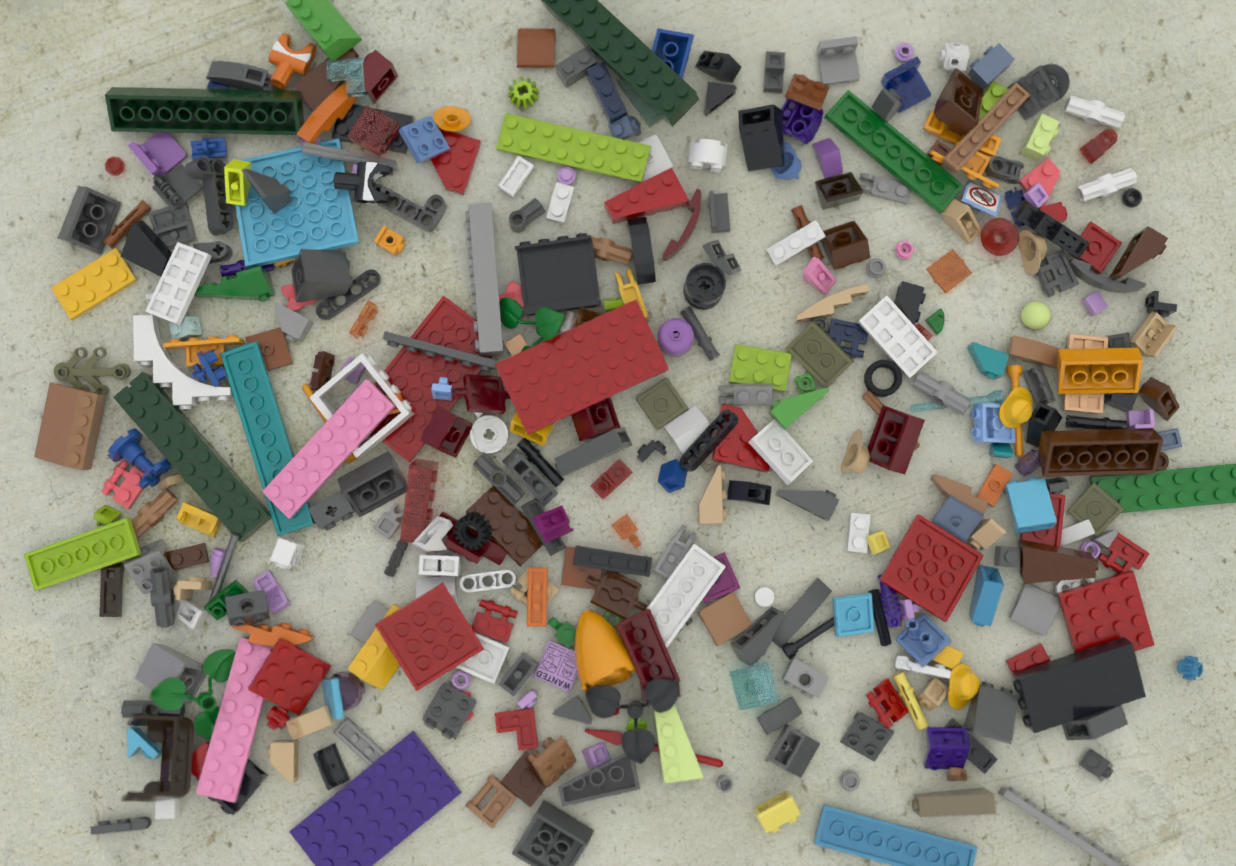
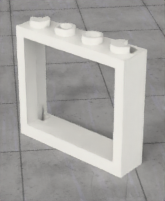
M363 353L309 397L328 421L336 411L324 396L363 364L401 413L366 443L360 444L353 452L356 458L364 457L414 415L410 403L406 399H402L403 402H401L396 397L395 393H401L394 384H390L388 381L389 376L382 369L379 370L376 366L377 361L371 355L368 356Z

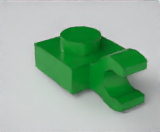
M552 617L548 624L558 631L554 636L569 649L575 642L576 628L568 621L562 625L556 618Z

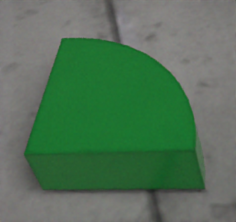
M941 308L925 320L936 335L942 331L945 316Z

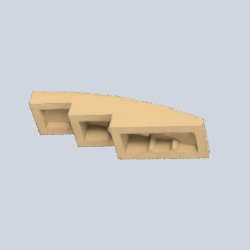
M868 284L848 288L824 298L797 315L794 322L809 321L814 317L820 316L824 318L833 316L835 313L834 308L849 306L852 303L851 297L866 295L869 292Z

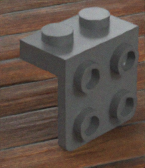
M443 683L425 711L422 721H424L427 727L440 730L444 737L456 740L461 728L476 705V700L450 684Z

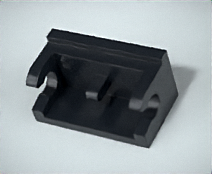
M335 743L313 753L327 790L350 780Z

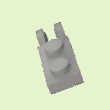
M866 173L860 174V179L873 183L872 187L860 184L864 193L908 204L911 190L902 182Z
M739 383L718 386V391L723 393L734 392V396H720L718 402L722 404L772 405L773 386L772 384Z
M682 525L675 538L673 537L654 568L655 572L669 579L690 548L689 545L697 534L695 532L690 533L685 544L679 541L681 535L686 530L684 525Z

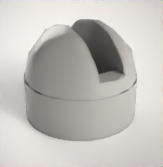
M721 775L716 780V786L721 792H728L732 789L733 782L728 776ZM721 781L727 782V785L722 784Z

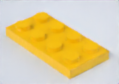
M119 249L111 250L51 287L71 320H75L138 281L126 260L120 257L121 252Z

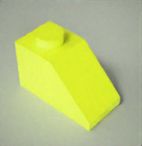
M233 159L224 167L226 203L246 205L251 184L242 170L245 168L252 171L251 162Z

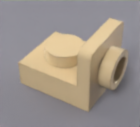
M934 677L927 684L923 692L916 696V699L924 709L931 711L939 707L948 694L949 688Z

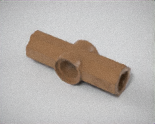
M592 237L595 258L603 261L611 260L629 266L633 255L632 249L617 245L607 238L599 237L598 239Z
M165 488L153 501L146 503L138 510V515L131 520L137 539L150 527L157 525L164 518V514L176 504L178 499L173 492Z

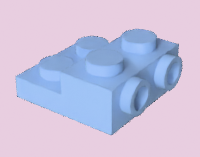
M980 403L973 405L970 415L974 419V427L971 429V437L974 438V443H1016L1015 428H1007L1000 421L999 410L1002 404Z

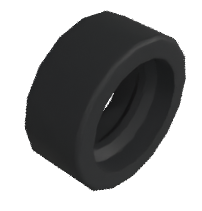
M878 360L867 368L864 374V383L867 390H870L875 396L886 397L899 389L902 383V373L894 362ZM886 367L893 372L894 382L890 388L879 389L873 384L872 374L877 368Z

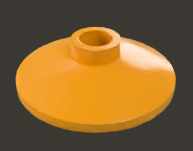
M447 106L438 109L433 115V120L437 127L442 130L460 131L470 125L471 116L460 107Z

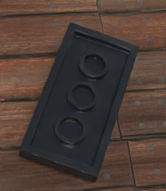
M353 104L343 120L337 118L335 121L332 138L406 154L408 146L398 130L413 123L414 117Z

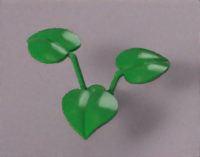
M503 297L499 301L501 322L508 329L516 328L518 323L537 325L536 333L541 338L534 342L532 347L538 345L543 340L553 339L562 325L564 314L548 307H542L537 310L535 321H524L520 319L523 315V310L517 301L509 297ZM524 346V347L522 348L521 352H523V351H525V350H527V349H529V348H531V347H530V346Z
M230 649L218 650L208 655L204 660L202 671L209 675L208 692H202L197 697L184 694L186 690L184 682L179 678L170 677L160 682L151 691V699L157 706L168 711L180 709L184 703L183 698L197 702L198 706L205 712H201L195 717L193 723L194 730L199 736L211 740L220 707L216 706V699L212 696L214 693L212 690V679L216 682L228 681L235 651Z

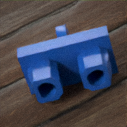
M224 137L190 141L192 160L199 157L214 159L227 157L226 139Z
M214 350L196 353L203 368H200L198 363L194 364L195 372L191 374L194 379L200 378L201 382L207 381L205 377L207 373L214 387L220 385L218 381L224 379L227 374L222 366L214 370L211 369L210 364L219 360Z

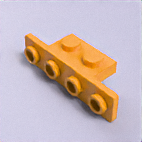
M930 150L929 153L933 155L931 159L942 164L945 156ZM978 151L961 168V170L967 172L965 174L966 177L974 181L976 178L983 180L982 185L990 189L993 186L997 188L1000 186V184L982 176L991 158Z
M228 335L226 339H219L216 336L207 337V340L189 338L186 342L172 339L169 340V343H163V347L168 350L185 349L187 367H193L196 363L202 366L196 353L214 350L219 360L210 364V366L224 365L220 353L226 352V346L243 345L244 340L238 338V335Z

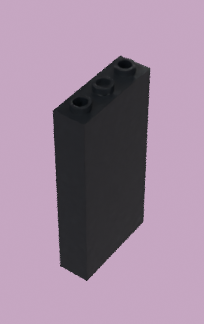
M1125 637L1013 673L1015 678L1013 686L1020 697L1018 704L1024 712V716H1022L1023 723L1033 733L1146 697L1133 643Z

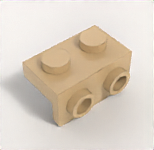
M1151 312L1130 342L1135 348H1139L1143 356L1156 358L1169 339L1172 338L1177 327L1167 324L1157 312Z
M189 577L188 580H178L174 587L176 600H191L193 589H212V582L206 581V577Z

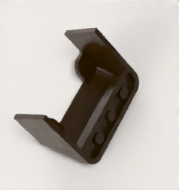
M133 715L127 721V725L147 726L148 738L153 742H162L160 781L149 782L145 785L143 792H127L122 797V801L156 802L184 797L190 791L194 733L192 720L187 717Z

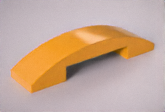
M933 111L930 112L923 127L927 132L955 145L956 141L960 142L968 134L967 132L960 137L957 133L952 132L944 122L936 118ZM992 135L978 152L994 157L1002 138Z

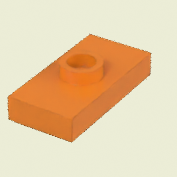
M994 464L976 497L988 501V505L994 507L1013 473Z

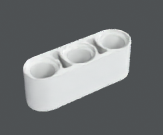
M512 570L465 575L460 580V588L465 592L508 588L516 584L517 576ZM506 573H510L513 577V581L510 584L503 582V576ZM488 575L494 580L490 587L484 584V578ZM467 578H471L474 581V586L471 589L466 588L464 585Z

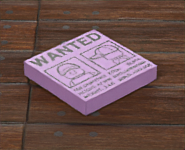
M549 640L534 677L570 692L578 673L575 651Z

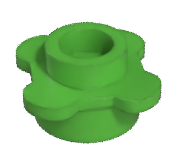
M811 373L795 377L794 382L798 386V393L804 394L806 391L815 390L816 385L813 382Z

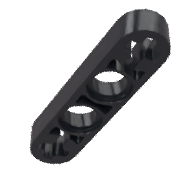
M373 269L365 271L353 280L352 286L349 287L346 295H342L346 298L344 305L339 306L336 304L338 296L328 297L317 306V316L325 321L332 319L376 288L381 282L380 274ZM369 275H376V277L374 278V283H372L371 281L367 282L369 280ZM362 279L364 282H367V288L360 282ZM354 285L361 286L359 294H352L351 289ZM332 301V304L337 309L334 310L333 308H331L328 310L329 314L327 316L324 314L321 315V313L323 312L322 308H330L331 305L329 303Z
M730 410L721 412L681 456V467L691 472L696 470L738 423V416ZM718 429V436L716 438H712L713 431ZM705 443V450L703 452H699L700 445Z

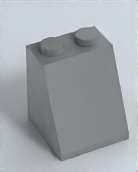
M153 643L142 665L139 667L135 679L153 690L160 682L167 678H179L186 686L184 694L195 697L206 674L202 671L203 664L166 645ZM183 698L184 702L192 703V700Z

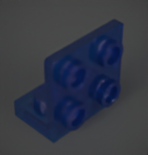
M918 56L885 73L880 81L888 91L892 88L902 97L900 102L903 106L898 110V113L931 96L930 90L917 70L921 64Z

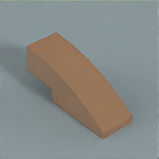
M1014 335L1010 337L1007 354H1009V357L1021 359L1023 362L1057 369L1059 348Z
M937 474L931 475V481L946 498L952 495L977 511L985 513L988 501L970 495L972 487Z

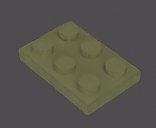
M814 320L786 347L825 388L830 386L854 362Z

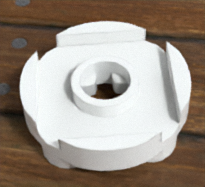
M492 415L478 418L470 431V440L473 446L486 454H494L501 451L507 445L509 438L506 424L501 419ZM490 429L491 432L495 433L491 440L484 437L487 434L486 430Z

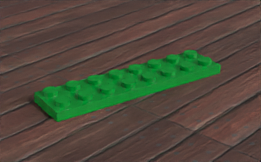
M848 90L824 116L827 121L939 214L942 213L964 187L962 183L851 91Z
M1236 464L1162 470L1150 474H1118L1089 477L1090 486L1095 482L1125 508L1121 513L1236 502Z

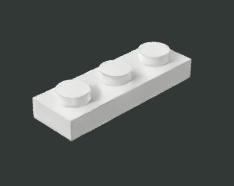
M815 220L769 247L767 251L774 264L778 266L824 239L826 235L818 221Z

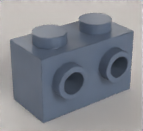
M1000 43L995 47L990 46L983 53L985 56L981 60L977 58L970 65L971 70L968 75L982 90L991 84L1015 60Z

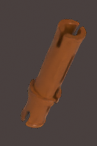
M142 200L122 222L114 226V229L103 241L110 248H113L123 237L128 235L127 233L132 222L139 221L152 208Z
M802 205L791 209L797 223V230L811 223L807 219ZM818 243L807 248L811 258L816 257L819 260L824 258Z

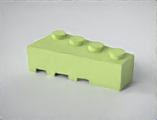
M675 705L663 713H658L653 709L663 784L704 778Z

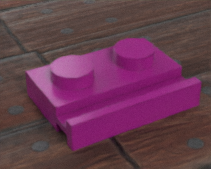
M562 505L533 517L540 535H543L545 539L544 543L574 531L569 526L570 521Z

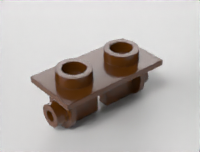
M318 351V354L315 355L313 368L319 369V372H312L311 389L319 390L331 380L334 354Z

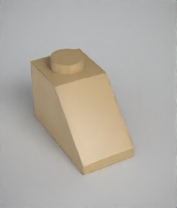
M955 199L941 213L947 225L968 244L982 231L970 207Z
M993 519L981 520L968 539L971 540L969 543L977 550H986L1002 537L1006 531Z
M326 705L291 719L286 724L292 740L328 727L334 724Z
M277 740L271 742L267 749L270 763L289 783H294L298 780V740Z

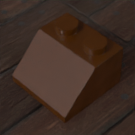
M855 221L823 231L826 237L821 242L827 259L834 270L870 258L868 239Z

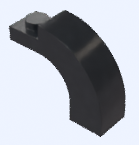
M646 217L629 219L627 221L637 285L656 282Z

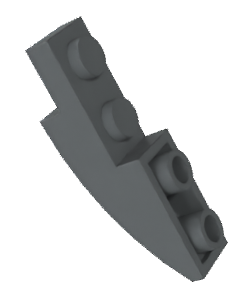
M212 61L206 77L208 80L239 90H244L245 88L250 90H281L270 83L272 75L268 74V70L242 63Z

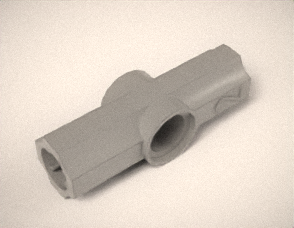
M922 371L912 386L930 396L931 401L939 406L946 405L961 415H964L972 402L968 397L955 391L950 383L943 380L939 382Z

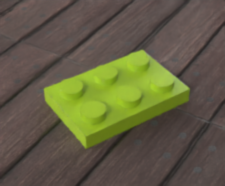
M735 344L729 382L739 384H772V390L785 392L792 354Z

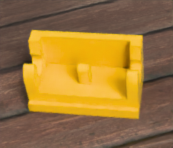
M183 502L176 520L181 524L215 537L221 525L218 517L202 508Z

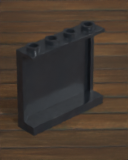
M587 233L577 234L575 238L560 236L554 241L540 239L538 243L533 244L530 241L520 242L519 246H515L524 304L523 315L526 317L535 316L537 310L542 307H548L556 312L601 306L591 235L587 236Z

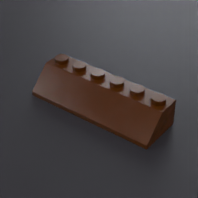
M1153 428L1042 431L1038 448L1042 475L1049 477L1155 473L1163 438Z

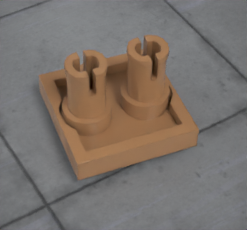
M562 736L556 741L551 737L546 738L547 741L544 740L542 743V747L546 750L541 755L537 750H534L532 753L535 756L531 753L528 756V760L532 762L543 784L548 788L557 782L559 777L577 761L567 740Z

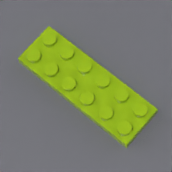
M125 518L25 553L24 558L34 591H38L142 554L131 518Z

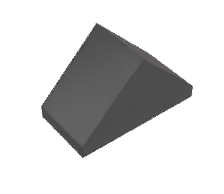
M579 695L555 708L553 715L591 725L592 717Z

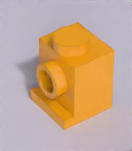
M384 225L374 240L378 247L394 256L402 253L406 246L404 237ZM390 238H393V243H387Z

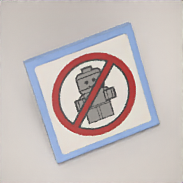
M968 180L961 201L971 205V210L974 206L979 209L978 213L984 211L996 217L1002 195Z

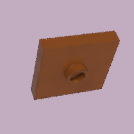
M281 327L245 337L247 344L255 341L259 342L267 371L293 364L286 335L281 330Z
M566 547L561 585L595 589L594 586L585 581L588 575L599 580L602 569L573 565L575 548Z

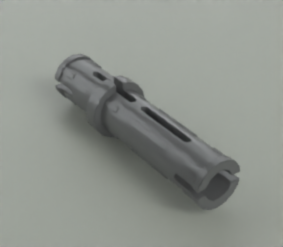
M691 306L685 308L688 314L685 310H682L680 313L692 327L694 336L699 342L698 346L702 347L709 361L714 360V357L717 358L720 354L712 344V338L706 334Z

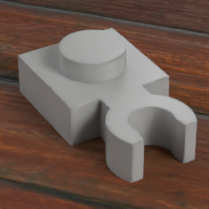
M396 503L392 505L390 515L384 512L373 527L387 539H390L401 525L397 519L406 514L404 509L400 514L395 512L398 506Z

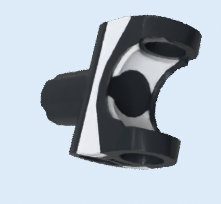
M358 162L357 173H335L334 188L355 191L354 201L357 203H389L391 196L376 191L375 183L381 177L393 175V168L374 162Z

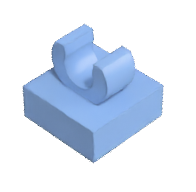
M440 377L439 384L432 383L433 399L452 401L453 390L452 385H449V382H447L448 378Z

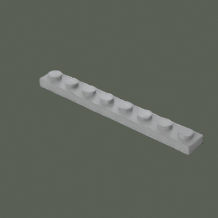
M1001 787L998 792L1000 795L1106 866H1121L1119 864L1121 860L1112 854L1106 856L1102 853L1104 851L1103 848L1094 842L1092 845L1085 842L1087 840L1085 836L1077 831L1073 834L1069 831L1070 826L1061 820L1058 823L1052 820V814L1044 809L1040 812L1035 808L1037 804L1028 798L1025 801L1019 798L1020 793L1009 787L1007 790Z

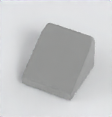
M1109 530L1090 540L1096 542L1101 548H1108L1117 536L1118 531Z

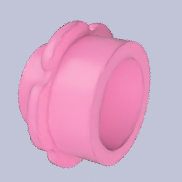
M908 241L898 243L895 247L897 257L909 259L914 252L913 245Z

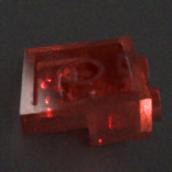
M366 105L348 133L347 138L374 155L381 157L382 154L388 151L391 139L398 135L400 126L396 120Z

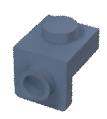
M626 115L608 125L614 138L625 140L632 135L638 136L641 134L640 122L633 116Z

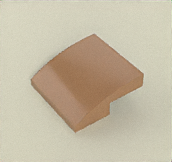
M734 592L727 594L697 612L716 646L733 638L752 625Z

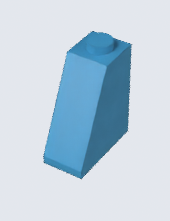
M978 565L969 611L971 621L978 626L992 625L1004 586L998 568Z

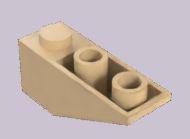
M721 465L717 466L698 505L699 525L723 524V520H726V508H723L722 501L726 500V490L722 489V481H725V470H721Z

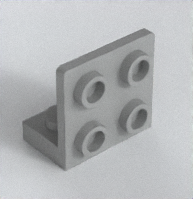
M857 36L819 42L817 55L822 83L830 85L859 80L860 76L855 52L858 45Z
M163 539L141 547L142 555L125 560V568L143 594L150 593L152 590L151 569L157 567L169 568L170 584L178 581L177 574L164 556L166 543Z

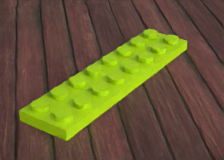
M505 113L496 149L501 152L641 184L651 146Z

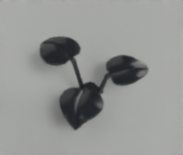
M654 679L650 681L644 693L645 698L650 701L648 703H641L635 700L629 705H618L621 700V694L616 688L608 685L590 688L586 691L585 695L591 711L599 718L613 716L616 708L627 709L628 715L634 719V731L627 730L624 732L621 740L622 748L632 761L641 764L652 753L655 739L653 734L647 729L638 730V718L641 717L644 707L650 705L658 713L670 710L678 697L679 684L677 680Z

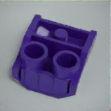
M786 98L787 100L781 109L783 115V134L807 145L815 137L822 123L824 112L822 109L817 110Z

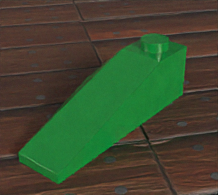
M261 266L236 273L237 277L235 278L224 277L219 284L209 283L198 287L194 295L202 298L267 301L271 299V296H275L270 273Z

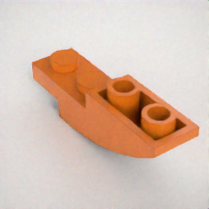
M248 622L243 626H232L234 629L249 633L248 642L259 645L275 646L279 638L297 645L312 641L315 636L310 635L311 631L299 628V631L291 629L292 625L281 622L280 625H274L272 630L271 626L265 624L257 626L252 624L253 622Z

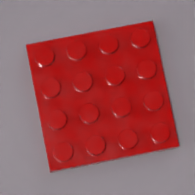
M917 514L879 581L907 599L912 600L913 603L943 622H947L984 555L920 514Z
M1126 571L1057 593L1074 653L1122 637L1133 643L1134 651L1154 646L1134 571Z
M443 582L375 624L416 692L484 650L481 642Z

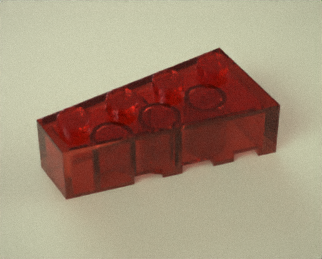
M415 459L409 465L400 541L413 543L429 525V520H432L433 509L431 508L432 501L434 502L436 491L434 489L438 477L439 462Z

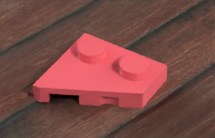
M1048 158L1024 176L1019 184L1026 192L1039 182L1050 197L1061 172L1051 159ZM1045 201L1040 207L1045 206L1047 201Z

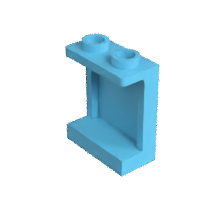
M1030 478L1025 482L1015 480L1006 484L1003 492L1007 494L1015 522L1012 527L1014 534L1054 527L1057 520L1045 478Z

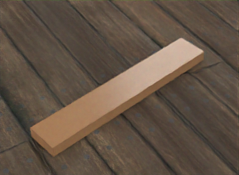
M1016 82L978 124L949 152L942 162L956 174L1030 94Z

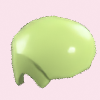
M1040 301L1027 303L1021 310L1023 324L1032 330L1045 328L1051 319L1050 309Z

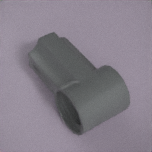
M534 198L521 209L510 214L509 224L514 232H522L528 224L545 213V209L539 200ZM519 218L523 220V222L519 225H516L513 223L514 219Z

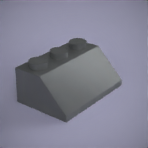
M78 186L58 239L101 255L106 244L103 239L109 235L122 202L89 187Z
M389 451L338 478L343 495L359 517L411 490Z

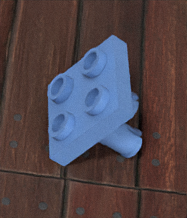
M431 115L398 130L418 164L424 163L426 160L445 153L450 149Z
M924 613L917 620H908L906 622L907 628L895 638L896 642L922 667L928 664L952 642Z

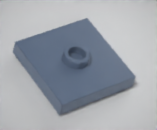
M949 495L931 522L965 543L984 518V514Z

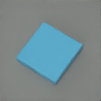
M871 593L832 598L835 636L841 637L874 632Z
M323 679L322 688L325 706H328L332 719H342L344 713L339 679Z

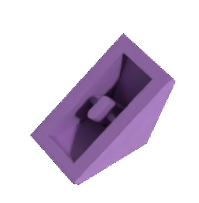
M831 138L812 144L825 179L843 173L840 150Z

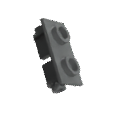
M1041 365L1023 372L1036 405L1038 402L1047 404L1056 400Z

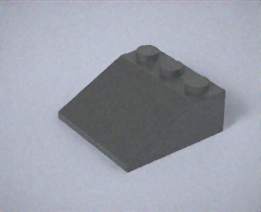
M543 800L512 854L531 866H574L588 845L594 830Z

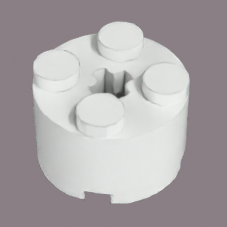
M692 139L688 158L691 170L702 171V168L710 169L709 172L721 173V170L726 167L728 144L725 143L722 146L721 141L711 139H699V143H694L695 139Z

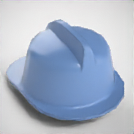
M783 142L784 166L770 169L777 179L792 180L794 178L798 180V174L802 167L801 161L793 147L789 143Z

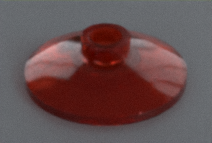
M992 219L985 224L981 231V243L985 250L993 255H1007L1018 245V230L1007 219ZM995 236H1000L1001 241H996Z

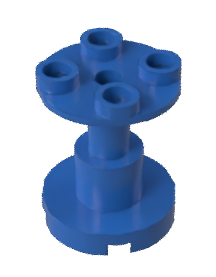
M136 428L127 431L128 436L124 438L121 435L108 450L110 454L107 456L113 462L124 458L131 465L136 464L145 472V475L139 482V487L143 489L149 485L154 487L160 482L161 479L159 477L163 473L168 472L172 465L167 459H163L155 465L145 457L146 451L138 445L141 442L142 434Z

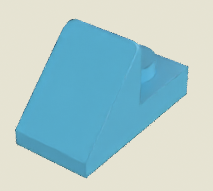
M132 726L127 730L128 758L135 756L140 749L149 759H156L162 755V748L156 742L151 741L141 728Z

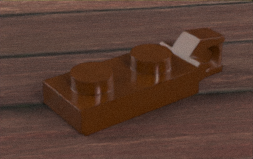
M205 543L164 553L173 570L209 562Z

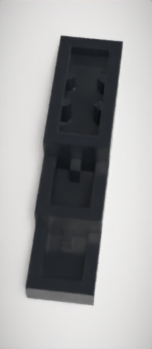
M1024 201L1014 216L1077 259L1080 258L1090 244L1068 227L1027 201Z

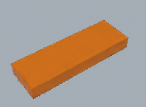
M528 568L527 626H547L548 568Z

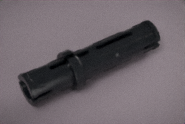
M1067 415L1066 420L1074 422H1065L1066 427L1094 430L1127 429L1119 427L1127 426L1126 420H1110L1108 417L1099 419Z
M526 438L517 444V447L528 457L529 462L532 461L555 487L565 480L540 454L541 451L536 449Z

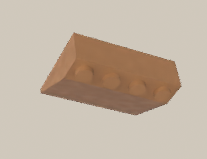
M50 382L34 457L78 470L91 469L107 395Z

